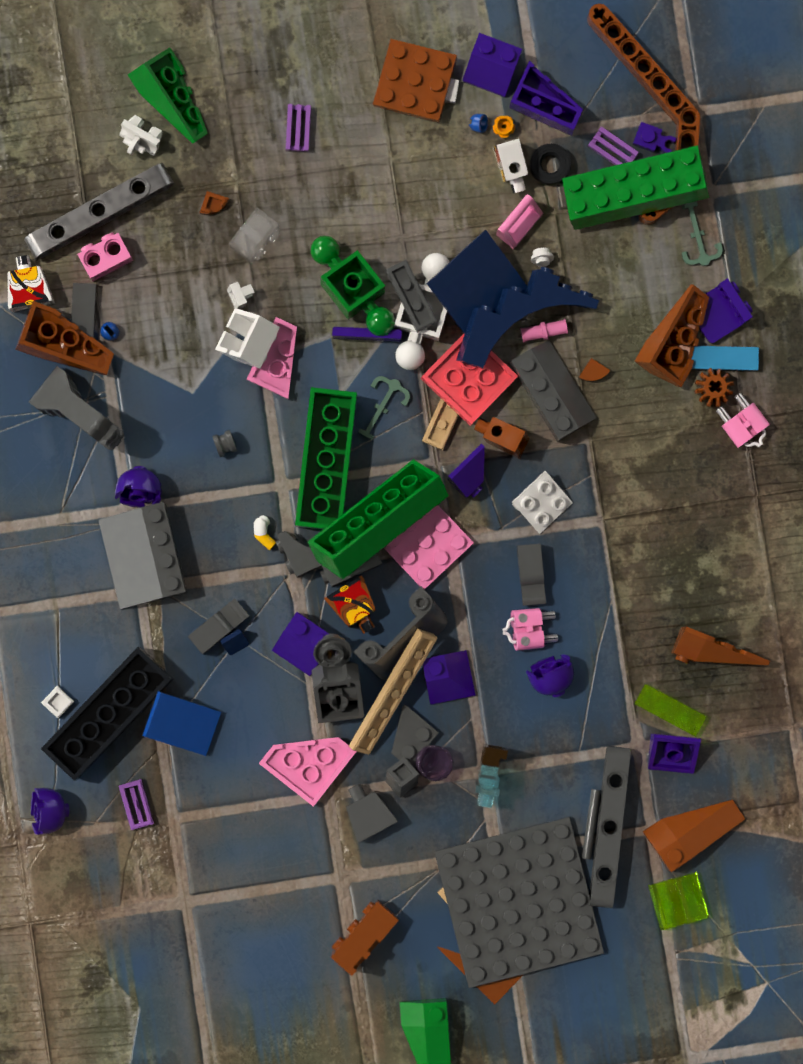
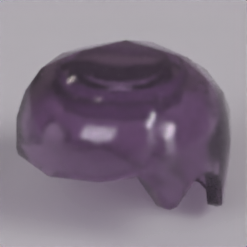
M429 745L421 748L417 754L415 766L419 774L424 778L440 781L447 778L452 772L454 761L448 750L437 745Z

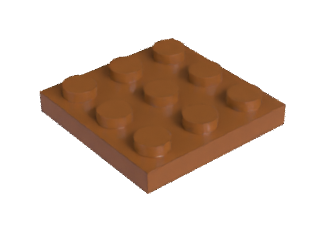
M391 39L373 106L439 123L457 61V55Z

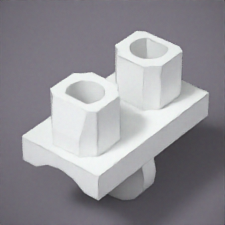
M136 115L129 121L124 119L121 123L122 129L119 135L124 138L123 143L129 146L127 153L133 155L135 151L143 154L146 151L155 156L159 149L162 130L152 127L147 133L142 130L144 121Z

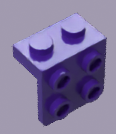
M728 278L706 293L709 296L703 324L699 328L709 343H715L753 317L751 315L753 312L747 301H742L738 295L740 293L739 288L735 282H730Z

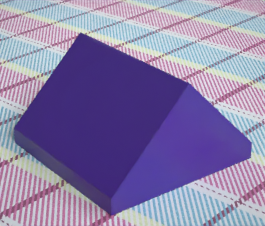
M651 733L648 769L694 774L701 739Z

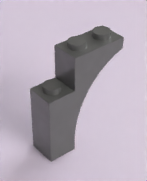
M286 531L277 534L279 540L275 541L280 553L285 552L289 561L285 562L290 575L295 573L296 577H300L319 567H323L324 570L320 571L324 583H330L331 587L382 565L376 553L353 571L352 574L342 580L317 562L311 548L296 541Z

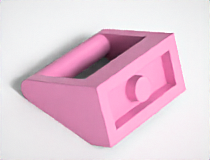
M527 194L497 229L496 235L512 249H515L543 215L542 210L530 195Z

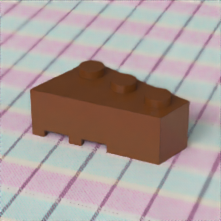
M379 900L375 903L371 901L363 909L362 912L365 915L360 921L355 919L349 925L347 936L344 939L340 936L331 946L334 949L331 958L351 976L355 974L359 965L370 956L372 950L399 921V918Z

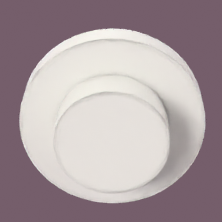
M538 248L532 252L531 262L538 267L548 266L554 260V255L549 248Z

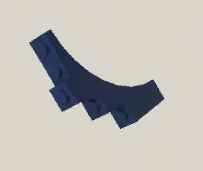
M541 267L540 270H532L525 294L524 289L511 286V289L502 290L495 313L494 308L481 305V308H473L456 361L477 368H483L490 351L499 338L514 323L526 315L557 305H574L587 309H597L599 300L592 298V293L580 290V293L571 291L572 286L559 283V286H557L560 277L554 275V270Z

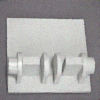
M544 471L512 501V505L516 510L520 511L540 534L573 502L551 476Z

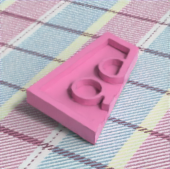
M276 317L273 323L280 327L276 340L272 343L261 368L252 366L247 380L288 399L297 327Z

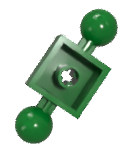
M330 236L316 238L311 244V256L318 264L328 265L331 268L321 276L320 285L348 320L363 310L367 314L366 326L368 330L376 336L388 335L394 329L395 316L388 308L378 307L374 303L375 300L385 294V284L358 250L342 261L338 257L340 253L339 244L334 238ZM349 283H351L352 285L357 284V287L351 288L349 287Z

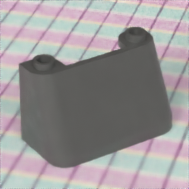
M421 586L412 594L409 600L410 609L416 616L411 623L384 649L375 641L369 640L362 643L354 651L382 680L387 681L417 628L437 636L447 626L448 619L445 612Z

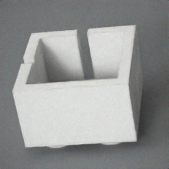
M235 308L226 327L244 336L245 339L242 341L224 331L215 350L235 361L260 369L267 358L272 343L276 340L280 327L260 315Z

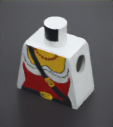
M516 139L494 146L493 149L503 182L510 181L513 194L526 190L522 176L528 175L520 140ZM510 164L516 165V173L510 172Z
M29 255L16 257L18 270L8 272L9 310L15 312L30 309L33 301L43 305L55 304L42 268L40 266L31 267Z

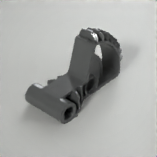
M56 366L29 400V403L43 414L58 415L61 418L67 417L108 450H113L121 443L124 437L123 431L82 400L80 392L77 391L76 384L72 381L73 378Z

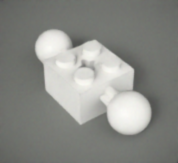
M432 253L425 257L421 268L426 279L424 285L419 284L438 322L416 332L402 303L398 311L395 329L408 332L409 337L407 341L398 346L395 357L399 366L406 370H414L422 365L425 358V352L421 346L422 338L425 337L439 341L447 315V310L426 284L450 262L441 253Z

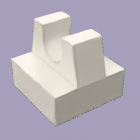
M238 282L230 284L227 289L231 301L237 309L244 308L247 304L246 299L252 297V294L255 293L251 284L240 287Z

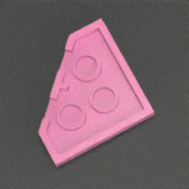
M339 737L277 744L270 748L259 764L314 807L357 751L352 750Z

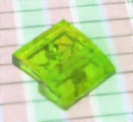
M697 872L648 885L660 930H667L682 924H690L709 917Z

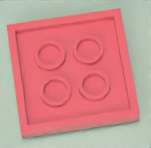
M463 334L425 372L421 380L471 426L518 378V375L493 351H490L483 368H477L456 361L465 335Z

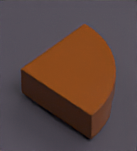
M207 191L200 214L212 215L220 212L227 205L229 198Z
M591 358L578 378L584 381H597L604 378L611 370Z

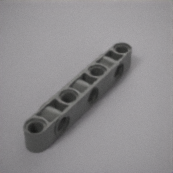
M607 746L589 906L613 908L631 755L630 748ZM613 774H618L621 778V783L617 787H612L609 784V778ZM607 821L615 822L616 828L614 832L606 833L604 831V824ZM607 867L610 869V876L604 880L600 879L598 876L599 870Z

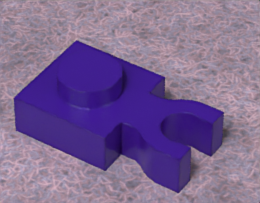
M641 122L632 145L653 153L657 147L662 153H668L672 150L666 148L665 143L671 142L674 144L676 137L661 136L662 129Z

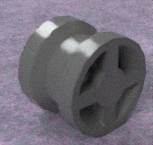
M230 430L225 431L223 435L219 436L216 434L212 436L220 457L225 456L227 452L231 451L234 453L237 451Z

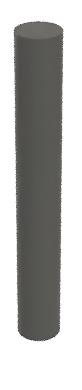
M591 789L582 852L583 859L591 860L601 790Z

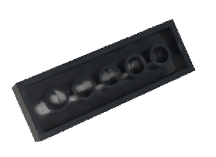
M137 647L47 741L41 750L74 781L78 780L156 698L158 691L162 692L174 678L141 647Z

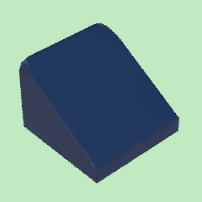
M240 629L220 641L229 655H233L249 645L247 638Z

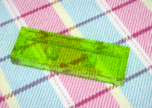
M644 684L634 703L695 737L707 717L647 684Z

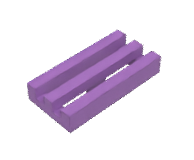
M288 104L286 151L309 152L311 105ZM293 111H297L295 146H291ZM302 111H306L304 146H300Z
M602 126L588 144L590 149L614 165L623 163L595 144L597 141L624 159L626 163L633 161L639 153ZM601 134L613 143H615L617 146L628 152L631 156H627L625 153H623L622 151L614 147L612 144L601 138Z
M142 779L119 785L131 830L154 824ZM138 785V789L148 820L145 822L143 820V816L134 786ZM125 788L130 789L139 821L138 824L134 822Z

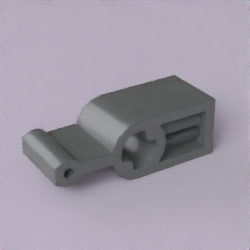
M541 543L518 545L517 556L523 606L546 604Z
M234 598L193 631L188 638L202 654H205L246 620L249 615Z

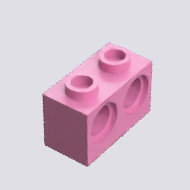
M109 233L101 238V242L96 245L93 243L81 248L82 252L78 253L85 270L93 282L133 261L119 233L115 235L114 233ZM112 245L120 246L121 249L117 255L109 254V248ZM94 255L99 256L100 262L96 266H90L88 263L90 257Z

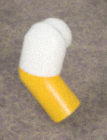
M262 515L254 521V537L270 551L276 542L267 534V526L270 524L269 518Z

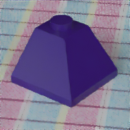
M482 443L447 478L466 499L470 495L474 498L483 489L480 486L484 482L485 446Z
M467 650L425 659L422 666L430 705L476 696Z

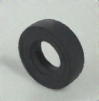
M544 144L538 147L532 154L530 170L538 182L545 185H556L562 182V178L569 175L571 159L568 152L560 145ZM547 156H554L559 161V169L554 173H548L542 168V160Z

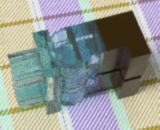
M483 744L478 773L479 783L475 782L474 788L475 792L478 793V806L492 808L493 797H499L500 789L498 785L500 779L498 768L500 759L507 760L508 749L505 747Z

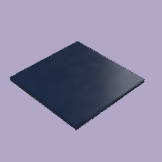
M484 230L426 283L464 334L473 308H481V305L494 308L495 313L503 289H511V286H516L524 289V294L527 289L526 283L487 230Z

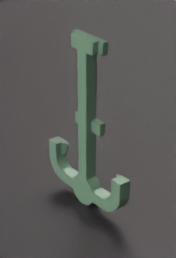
M697 201L681 205L682 210L688 209L694 230V233H690L691 238L696 237L700 253L698 259L690 260L687 257L688 252H681L682 259L687 265L700 264L701 266H707L710 261L716 260L721 256L723 252L721 242L714 245L717 249V254L711 256L705 254L701 236L705 234L703 230L699 231L693 207L698 206Z
M379 376L371 384V387L377 389V383L383 381L388 384L389 391L380 405L375 404L374 408L378 410L366 431L360 428L358 432L370 440L374 437L370 432L381 412L387 413L388 410L384 407L394 391L399 390L405 394V399L400 402L402 405L406 406L409 402L410 394L408 390L400 386V382L397 379L389 380L384 376Z

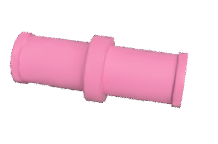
M565 319L546 324L544 321L540 322V325L520 328L523 343L541 338L548 340V337L568 334Z

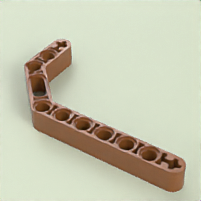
M600 3L593 5L587 18L589 26L677 125L675 151L680 150L683 137L690 138L693 146H697L700 126V113L608 7ZM595 14H596V15L602 14V15H603V16H602V20H601V18L595 19V18H594ZM611 29L618 31L619 37L611 38L608 35V31ZM626 46L633 48L634 54L626 55L623 52V48ZM644 63L649 67V71L641 72L637 65ZM661 81L664 84V88L660 90L654 88L653 82ZM676 98L679 101V105L677 107L669 105L668 99ZM691 115L694 123H685L683 116ZM673 207L657 210L653 213V216L649 215L647 217L645 214H641L638 217L643 224L652 225Z

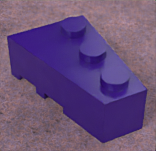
M529 60L509 108L572 136L583 109L564 91L554 85Z

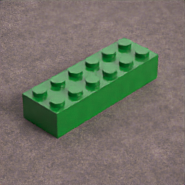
M698 145L562 178L569 219L574 230L710 198Z
M314 387L310 389L295 519L296 527L323 530L344 514L357 392Z
M413 459L307 543L317 562L343 580L396 537L404 533L406 529L420 520L430 510L439 505L449 495L440 475Z

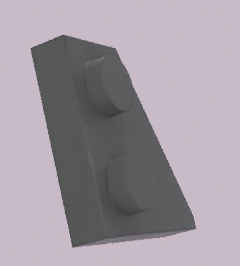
M404 704L391 754L398 760L405 757L412 765L439 732Z

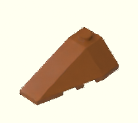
M691 284L646 340L635 362L650 374L675 386L682 387L693 367L694 360H692L694 347L698 346L699 339H697L699 327L704 321L709 296L694 284Z
M681 627L671 652L676 655V660L686 664L689 663V660L693 662L749 665L770 664V661L742 649L738 650L731 644L715 641L714 637L689 627Z
M728 800L662 818L642 832L668 871L672 872L740 824L745 818L734 801Z

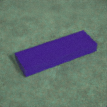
M334 327L332 328L333 339L401 342L402 331L393 329L388 335L376 336L368 328Z

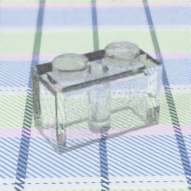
M256 208L231 239L229 246L251 264L254 260L259 261L266 252L264 247L268 242L273 243L279 236V224L259 208Z

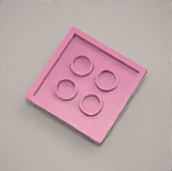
M437 505L406 529L404 533L391 541L384 549L425 590L474 542Z

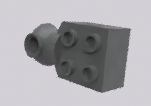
M337 634L325 635L314 648L313 656L315 661L320 664L311 670L318 723L364 718L358 664L348 661L352 654L351 646L344 638Z

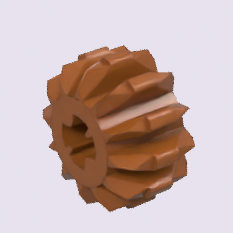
M710 368L707 372L708 376L703 372L699 375L703 381L696 380L695 385L701 388L696 389L694 392L695 394H703L699 398V402L704 401L705 398L708 399L707 407L712 405L713 400L715 406L720 407V400L727 403L729 400L726 395H733V391L727 388L733 386L734 383L731 381L726 383L725 380L730 375L727 373L721 377L722 369H718L714 375L713 369ZM709 383L712 385H714L715 383L718 384L719 387L717 388V390H719V392H711L709 390V388L711 387Z

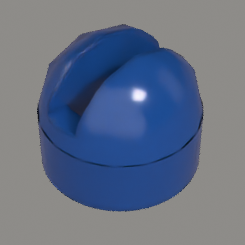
M475 114L470 117L472 124H469V127L473 131L484 133L487 130L488 118L485 114Z
M113 322L104 323L100 329L101 336L107 341L117 339L119 336L118 326ZM109 326L115 334L110 336L104 328Z

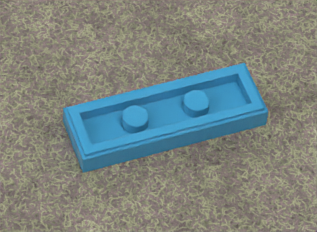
M695 346L692 356L694 363L691 370H708L712 368L713 370L758 371L759 347Z

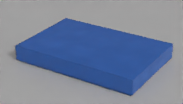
M158 691L142 736L206 756L221 712Z

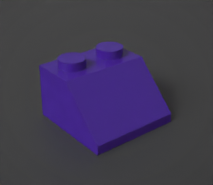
M479 33L462 82L505 97L521 57L522 49Z
M296 612L272 651L311 676V670L319 664L313 656L314 648L318 641L329 633Z

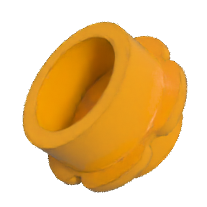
M499 116L494 120L493 131L499 137L507 138L510 134L514 133L515 124H513L511 117Z

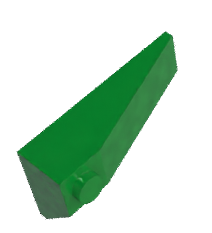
M169 47L130 72L128 77L139 94L193 144L208 134L199 108L193 105L190 97L193 92L191 87H187L183 75H185L183 66Z
M446 998L400 1001L401 1026L417 1064H451Z

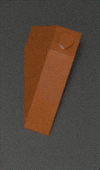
M35 301L32 302L15 349L41 359L102 375H107L114 355L113 352L96 339L80 330L79 326L75 323H71L63 317L58 310Z

